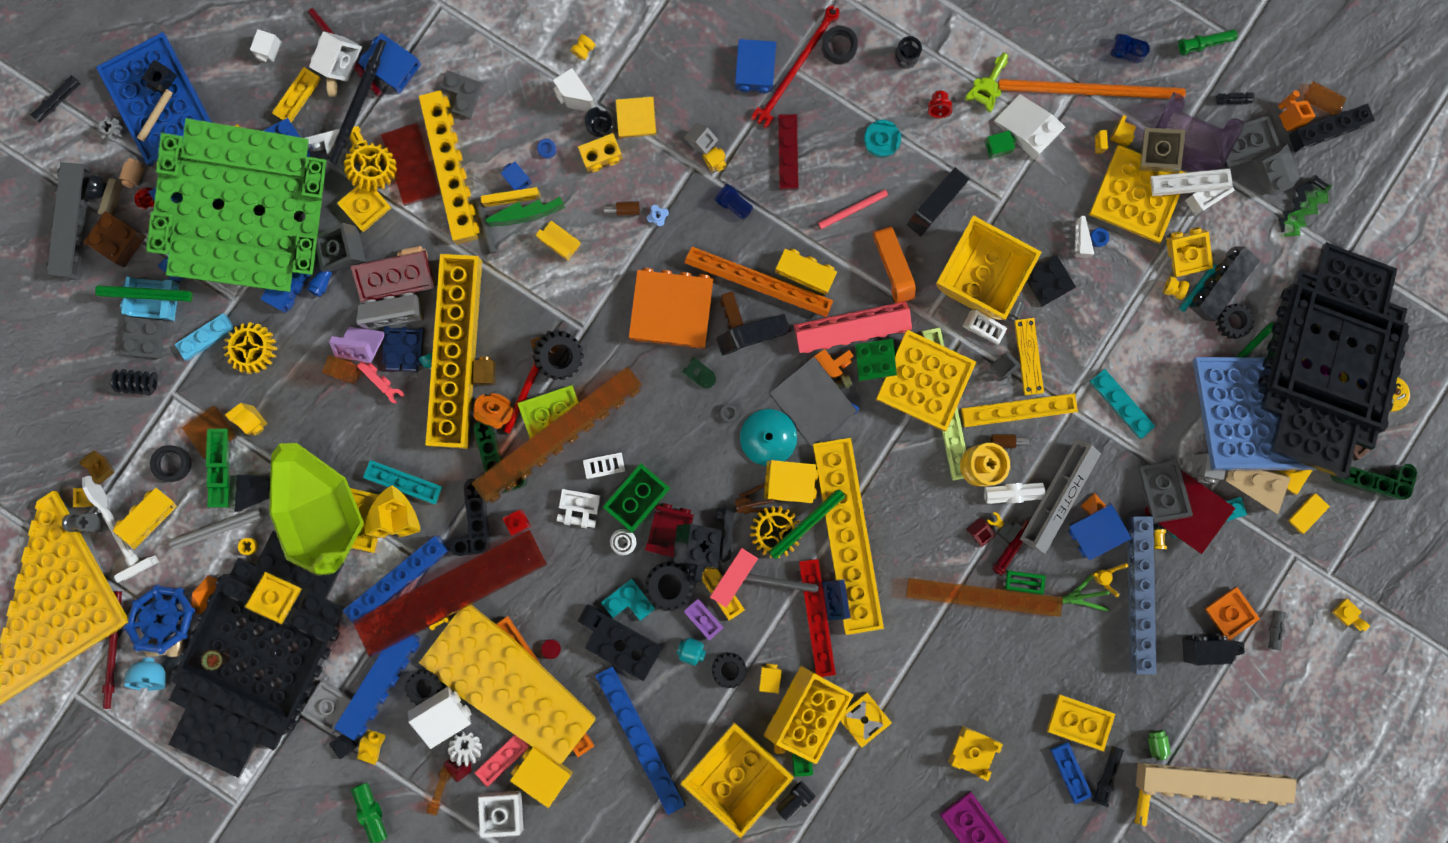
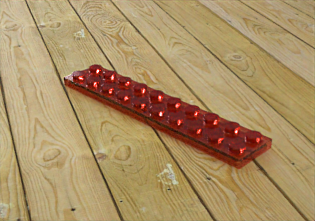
M528 530L354 620L353 624L368 656L372 657L546 566L547 563L531 531Z

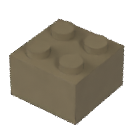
M1145 128L1139 170L1179 173L1182 166L1185 130Z

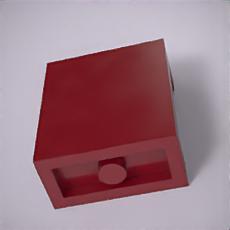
M662 502L661 506L656 505L645 551L674 557L677 525L692 524L694 515L690 514L691 510L681 507L679 511L672 509L673 505Z

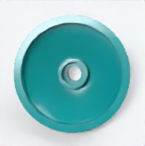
M763 409L753 413L746 419L741 428L740 443L743 452L751 461L766 466L769 460L786 461L792 455L797 444V431L792 420L784 413L774 409ZM767 433L772 434L773 438L771 440L765 438Z

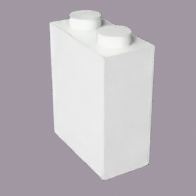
M449 687L408 711L409 723L430 749L471 724L470 709L467 705H462L457 692H452Z

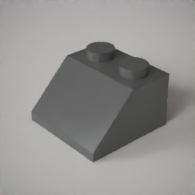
M1287 143L1252 160L1261 187L1266 195L1276 196L1292 188L1300 178Z
M341 223L318 234L316 250L321 272L350 269L351 265L366 262L358 226Z

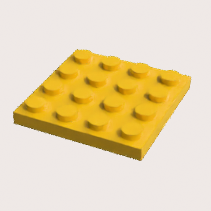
M1117 145L1089 215L1159 244L1163 239L1180 194L1152 196L1150 178L1151 176L1178 173L1139 170L1141 154Z
M906 330L895 354L897 376L884 378L875 400L945 432L949 427L976 361L912 331Z

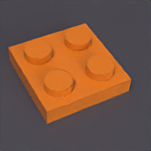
M1235 586L1203 608L1220 633L1227 635L1228 639H1233L1260 620L1239 588Z

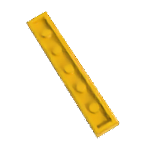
M1075 393L961 408L963 428L1078 412Z

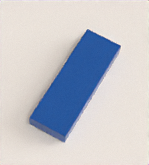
M1066 741L1050 748L1049 750L1073 803L1077 804L1093 797L1069 742Z

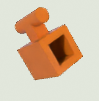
M1294 90L1278 104V107L1284 110L1279 117L1286 131H1293L1304 127L1316 117L1308 100L1296 102L1295 99L1300 96L1297 90Z

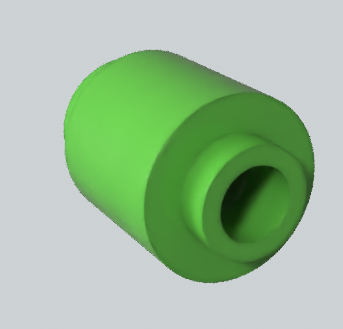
M1164 730L1150 731L1148 743L1151 757H1156V760L1168 759V756L1171 755L1168 735L1165 734Z

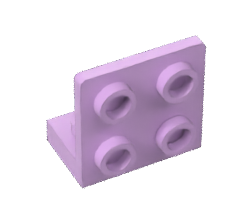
M348 327L344 337L332 336L329 343L334 356L337 358L371 363L384 338V332Z

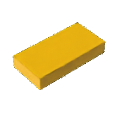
M1313 493L1287 521L1299 533L1304 534L1330 506L1320 496Z

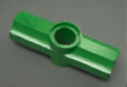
M368 782L350 789L357 806L356 814L358 821L362 826L364 825L369 842L379 843L387 839L388 836L381 820L382 811L378 802L373 798Z

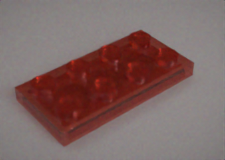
M414 123L381 134L385 148L387 147L388 153H392V159L396 161L395 181L403 205L408 206L441 195L419 125Z

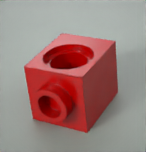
M518 510L503 518L511 536H515L532 527L523 510Z

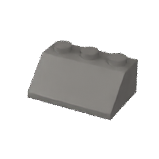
M404 293L402 297L387 296L382 301L366 300L364 304L358 305L357 325L365 329H375L423 320L420 298L417 295H413V293Z

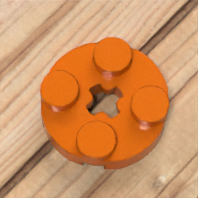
M491 393L490 396L485 397V394L479 396L475 401L473 409L476 420L496 429L501 428L502 425L510 421L513 407L511 408L510 401L506 397L496 393Z

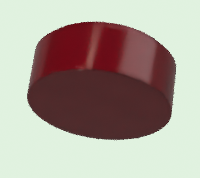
M549 639L543 643L541 652L547 659H554L561 653V645L557 640Z

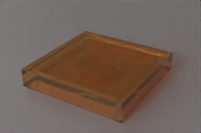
M212 406L182 427L203 459H206L207 429H228L229 443L237 438L216 406Z

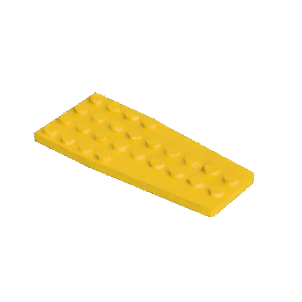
M468 601L462 605L419 662L428 671L437 675L439 680L451 690L456 691L466 702L557 764L564 762L596 720L595 716L516 640Z

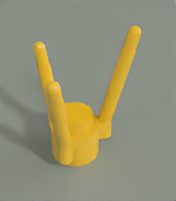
M1125 563L1108 568L1107 570L1100 569L1092 573L1091 576L1094 577L1096 583L1103 585L1105 589L1118 597L1119 594L1109 585L1113 578L1112 573L1128 567V564Z

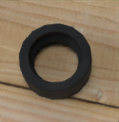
M840 25L830 28L825 33L822 41L824 57L831 63L841 65L848 63L854 58L858 48V39L851 28ZM836 35L847 37L851 43L849 52L844 55L832 53L829 48L830 39Z
M172 445L161 446L155 450L150 459V470L153 475L159 480L166 482L182 480L190 472L192 465L188 452L181 447ZM170 452L179 455L181 460L180 469L173 475L165 474L160 464L162 457Z

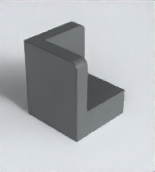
M1007 351L989 367L1003 381L1021 365Z

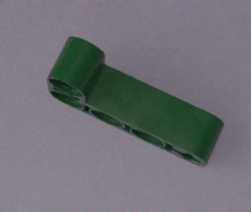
M480 421L477 422L474 427V433L490 491L495 494H504L524 488L527 484V477L524 473L515 471L506 474L495 429ZM483 426L488 428V430H486L485 432L486 436L484 433L480 432V430L483 429ZM491 443L494 449L491 453L487 454L485 446ZM492 462L498 463V470L495 472L490 470ZM516 475H520L522 478V482L518 486L513 483V478ZM498 480L503 482V488L500 491H497L494 486Z
M1412 464L1396 465L1392 468L1390 476L1385 477L1351 466L1349 471L1350 477L1346 479L1331 474L1330 476L1335 483L1391 500H1406L1413 493L1417 469ZM1403 469H1404L1405 472H1406L1405 477L1402 475V470H1403ZM1361 476H1362L1363 479H1364V483H1363V484L1360 483V477H1361ZM1379 482L1382 483V489H1381V490L1379 489V486H1378ZM1398 487H1399L1400 490H1401V494H1400V495H1398V493H1397Z

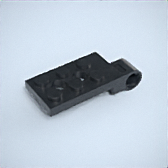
M590 604L585 606L577 620L594 631L584 647L586 650L642 681L647 677L663 649V646L618 622ZM617 640L625 642V647L622 650L614 648V643ZM635 649H639L642 652V656L637 660L631 657V652Z

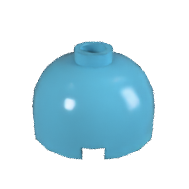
M143 658L142 661L135 662L128 668L124 677V686L134 690H141V688H148V691L162 690L166 684L165 669L161 664L154 662L155 659Z

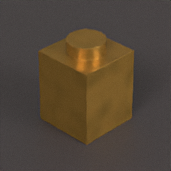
M479 357V360H474V384L496 385V362L491 360V357Z

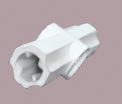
M1043 483L1005 484V486L984 487L986 504L1002 502L1008 504L1029 500H1042L1045 495Z

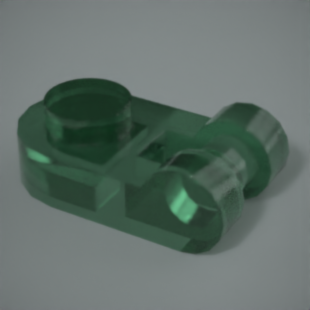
M692 357L690 359L691 363L687 368L684 367L681 372L704 389L712 388L716 383L715 373L695 357ZM696 367L701 370L697 376L692 373Z

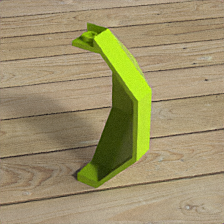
M298 443L278 444L271 454L269 515L286 560L316 575L335 573L345 561L364 525L348 482L344 476Z

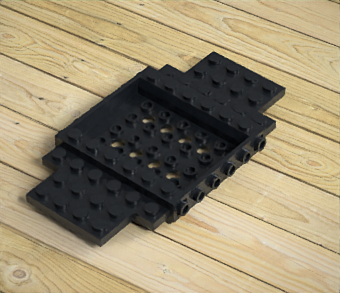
M1326 242L1322 245L1315 274L1299 269L1296 271L1293 284L1283 289L1280 295V299H1282L1281 305L1276 311L1277 320L1271 330L1273 333L1272 339L1267 345V350L1269 351L1262 364L1264 368L1263 374L1258 380V393L1264 394L1261 410L1279 416L1270 452L1346 479L1349 476L1355 446L1358 445L1369 450L1375 449L1378 434L1384 432L1389 425L1388 416L1393 408L1392 399L1397 390V378L1401 373V360L1405 356V343L1409 338V326L1405 322L1407 308L1390 303L1397 268ZM1312 324L1318 326L1319 334L1311 332L1310 326ZM1330 331L1336 333L1338 336L1337 341H1332L1329 338L1328 334ZM1348 338L1354 339L1356 343L1355 348L1348 346ZM1366 345H1371L1374 349L1372 355L1365 351ZM1303 359L1309 360L1311 364L1310 369H1305L1302 366L1301 362ZM1321 366H1326L1328 368V376H1324L1321 374ZM1339 373L1346 374V383L1339 380ZM1358 379L1364 381L1366 384L1365 389L1358 388Z
M272 531L256 565L243 558H238L231 573L223 574L218 578L215 584L217 587L207 600L208 606L200 614L197 628L190 634L188 647L183 649L180 656L182 659L179 665H176L172 671L173 677L170 682L176 685L169 701L185 708V711L168 745L237 778L242 776L257 743L271 750L277 748L282 736L294 730L297 724L295 719L298 713L301 714L306 705L304 701L314 689L313 682L315 678L320 676L323 667H321L322 663L330 656L332 651L330 647L340 635V631H338L340 625L337 622L344 606L327 598L344 563L335 573L316 575L286 560L277 533ZM265 572L302 589L282 625L245 607ZM239 617H244L247 621L244 628H239L236 624ZM257 625L264 628V633L260 637L254 634V628ZM275 633L281 636V642L278 645L273 644L271 641V637ZM291 642H296L299 646L296 653H292L288 649ZM209 652H216L219 655L225 652L229 655V661L226 664L221 663L216 669H207L203 664V658ZM208 654L207 666L210 668L217 667L220 663L219 656L216 654L209 656ZM214 656H216L217 660H215L214 663H212L211 660L209 662V659L215 658ZM239 661H244L247 665L244 672L237 670L236 666ZM256 669H261L264 672L262 680L255 679L254 672ZM274 677L280 678L282 682L279 688H274L271 685Z

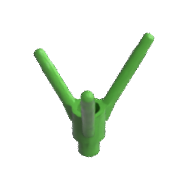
M1090 575L1073 592L1062 596L1063 604L1077 603L1108 612L1109 608L1083 601V599L1109 595L1110 592L1101 591L1081 595V590L1093 578Z

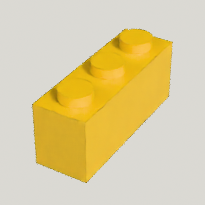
M784 249L775 273L827 296L837 274V271L834 270L835 268L828 264L823 266L817 263V260L813 257L807 256L805 258L799 255L800 252L795 249Z
M157 488L153 491H148L143 497L144 500L139 505H134L130 509L129 514L124 519L119 520L112 530L116 536L133 550L177 507L170 498Z

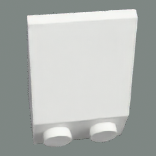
M1021 94L993 121L1004 132L1010 130L1011 136L1015 137L1016 143L1034 160L1065 128L1051 113Z

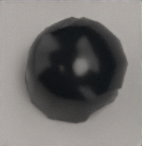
M594 107L585 114V127L592 136L601 138L609 135L613 130V118L607 110L603 111L598 107Z

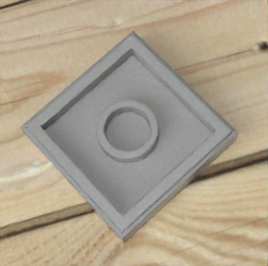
M322 679L307 701L301 715L334 734L336 731L334 727L349 705L352 697Z

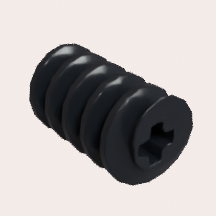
M122 369L120 373L118 370H114L111 378L112 389L118 393H137L150 396L155 392L158 384L156 372H152L150 375L148 371L142 374L140 370L136 371V373L134 370H129L128 373L126 369Z

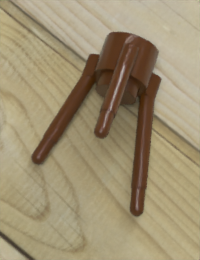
M765 483L739 494L740 498L735 499L738 514L743 512L744 514L764 512V508H753V506L773 503V499L752 502L751 497L747 498L750 494L765 487Z

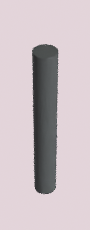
M476 198L474 203L488 253L493 254L496 253L489 225L485 220L487 218L481 198Z

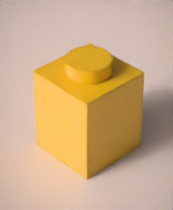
M766 663V666L761 667L759 691L779 694L782 670L777 668L778 664Z

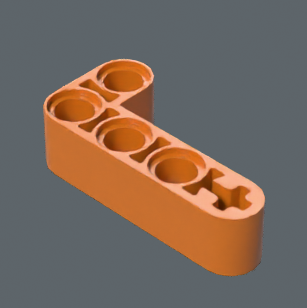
M892 226L874 231V242L891 282L894 302H907L915 299V282Z

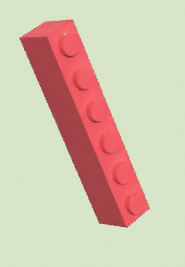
M905 301L794 324L796 343L800 353H810L821 348L829 349L836 345H848L855 341H867L874 337H886L888 334L905 333L906 330H912L910 308Z

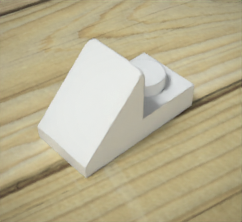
M340 129L306 137L309 139L308 148L313 151H321L326 147L327 155L331 157L336 145L334 142Z

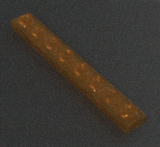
M908 578L906 597L1057 617H1061L1063 602L1062 597Z

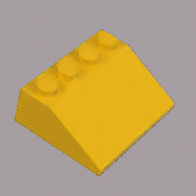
M800 666L763 736L775 745L817 764L853 694Z

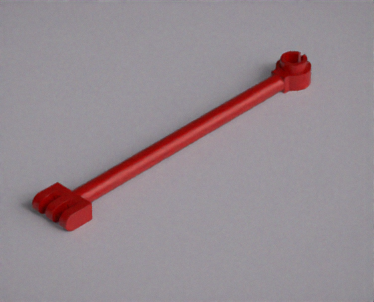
M834 5L826 8L824 20L765 108L762 110L757 107L750 118L754 121L759 115L757 123L760 125L765 119L766 122L763 127L767 129L773 120L770 112L831 22L838 20L840 14L838 7L835 8ZM835 9L836 13L834 15L829 13L830 10Z

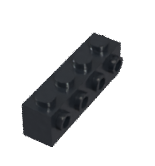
M1245 246L1231 248L1223 262L1217 265L1211 278L1205 281L1202 290L1193 297V302L1189 307L1204 321H1216L1260 260Z

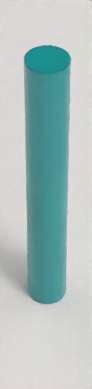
M1213 264V269L1207 270L1178 307L1180 311L1185 312L1193 302V297L1202 290L1205 281L1214 274L1217 267L1216 264Z

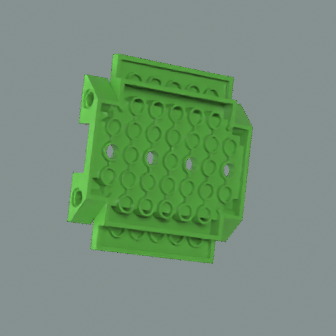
M186 118L183 136L161 133L156 170L158 180L154 212H151L146 252L166 255L169 253L167 276L290 292L293 272L313 274L326 160L307 157L309 143L307 138ZM174 193L182 194V202L173 203L171 200ZM217 199L223 200L225 204L220 210L213 207V202ZM258 205L265 208V213L262 216L254 214V208ZM296 212H303L306 216L305 220L297 222L294 219V214Z

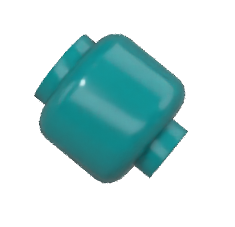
M688 637L685 640H681L676 654L679 655L681 662L696 666L699 661L703 662L706 651L703 650L704 644Z

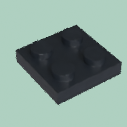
M1057 255L1034 267L1027 279V283L1041 307L1076 288Z

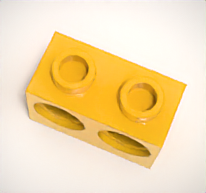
M613 133L578 146L587 172L600 171L603 166L608 164L610 166L616 165L623 159ZM608 148L615 149L611 155L606 154L605 151ZM592 154L597 156L595 161L587 160Z

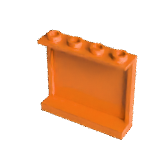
M651 268L637 270L629 339L632 341L705 349L713 279L709 275L699 274L698 277H695L687 272H680V275L672 274V271L661 270V273L653 272Z

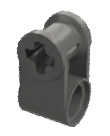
M102 513L68 514L63 518L62 526L68 532H102Z

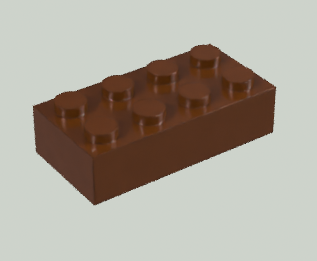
M733 291L722 294L720 303L725 308L724 316L728 318L727 325L729 330L743 326L744 324Z

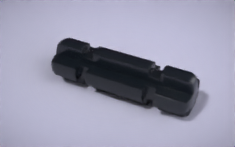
M1219 93L1216 95V104H1242V102L1244 104H1251L1255 99L1254 93H1228V95L1226 93Z

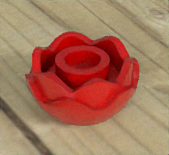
M143 187L137 190L134 201L138 208L141 207L146 210L154 207L155 201L148 192L153 188Z

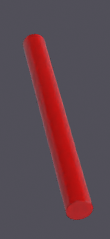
M534 363L513 407L512 417L503 429L508 434H510L520 413L517 403L526 399L539 371Z

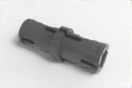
M1273 610L1271 627H1269L1270 641L1268 649L1281 651L1283 633H1285L1284 621L1286 612Z

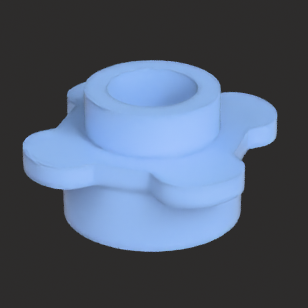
M653 205L647 220L661 227L665 224L664 221L669 212L667 209L659 208L658 205Z

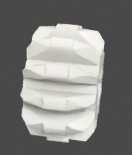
M462 732L461 737L455 735V741H450L448 753L451 755V760L453 762L456 761L457 765L460 766L464 762L465 766H468L469 761L475 763V757L481 756L482 744L479 743L478 737L473 736V733L470 732L466 736Z

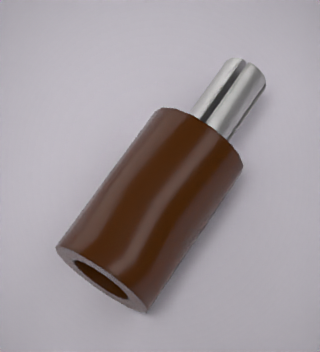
M639 201L616 202V206H604L603 208L604 213H617V216L640 215Z
M1015 434L991 435V443H995L1002 448L1015 449L1016 445H1028L1029 443L1020 442L1029 440L1028 438H1016Z

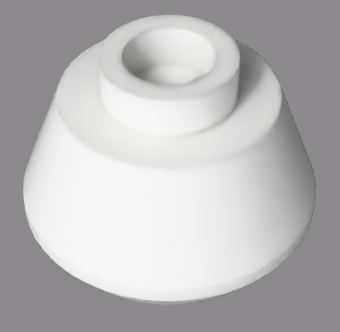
M619 529L611 536V548L619 555H628L636 547V537L627 529Z

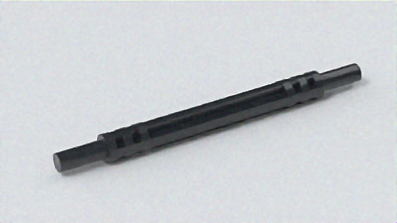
M379 39L373 56L369 58L334 142L336 145L329 160L334 165L337 164L342 149L347 145L379 68L380 58L387 43L384 40Z

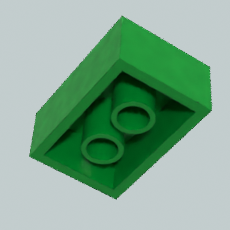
M640 463L603 508L629 531L634 533L671 488Z

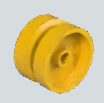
M995 443L975 445L963 453L960 460V471L963 478L975 487L992 486L1003 482L1008 476L1010 459L1007 452Z

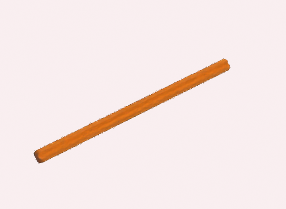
M1000 79L998 81V89L1001 91L1183 99L1186 95L1184 88L1010 79Z

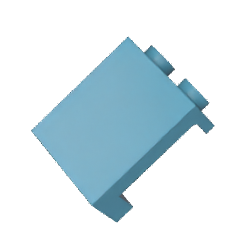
M127 276L123 287L179 290V283L172 280L157 281ZM123 298L121 301V313L129 317L175 321L177 301Z

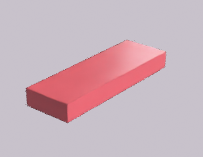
M741 547L710 595V598L727 608L758 558Z
M514 735L474 773L488 787L531 745Z

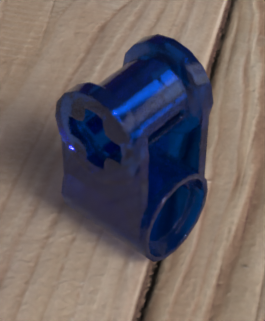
M1117 34L1115 36L1116 42L1114 48L1110 51V55L1133 63H1141L1150 52V46L1146 41L1132 38L1126 34ZM1136 49L1141 50L1143 54H1138Z

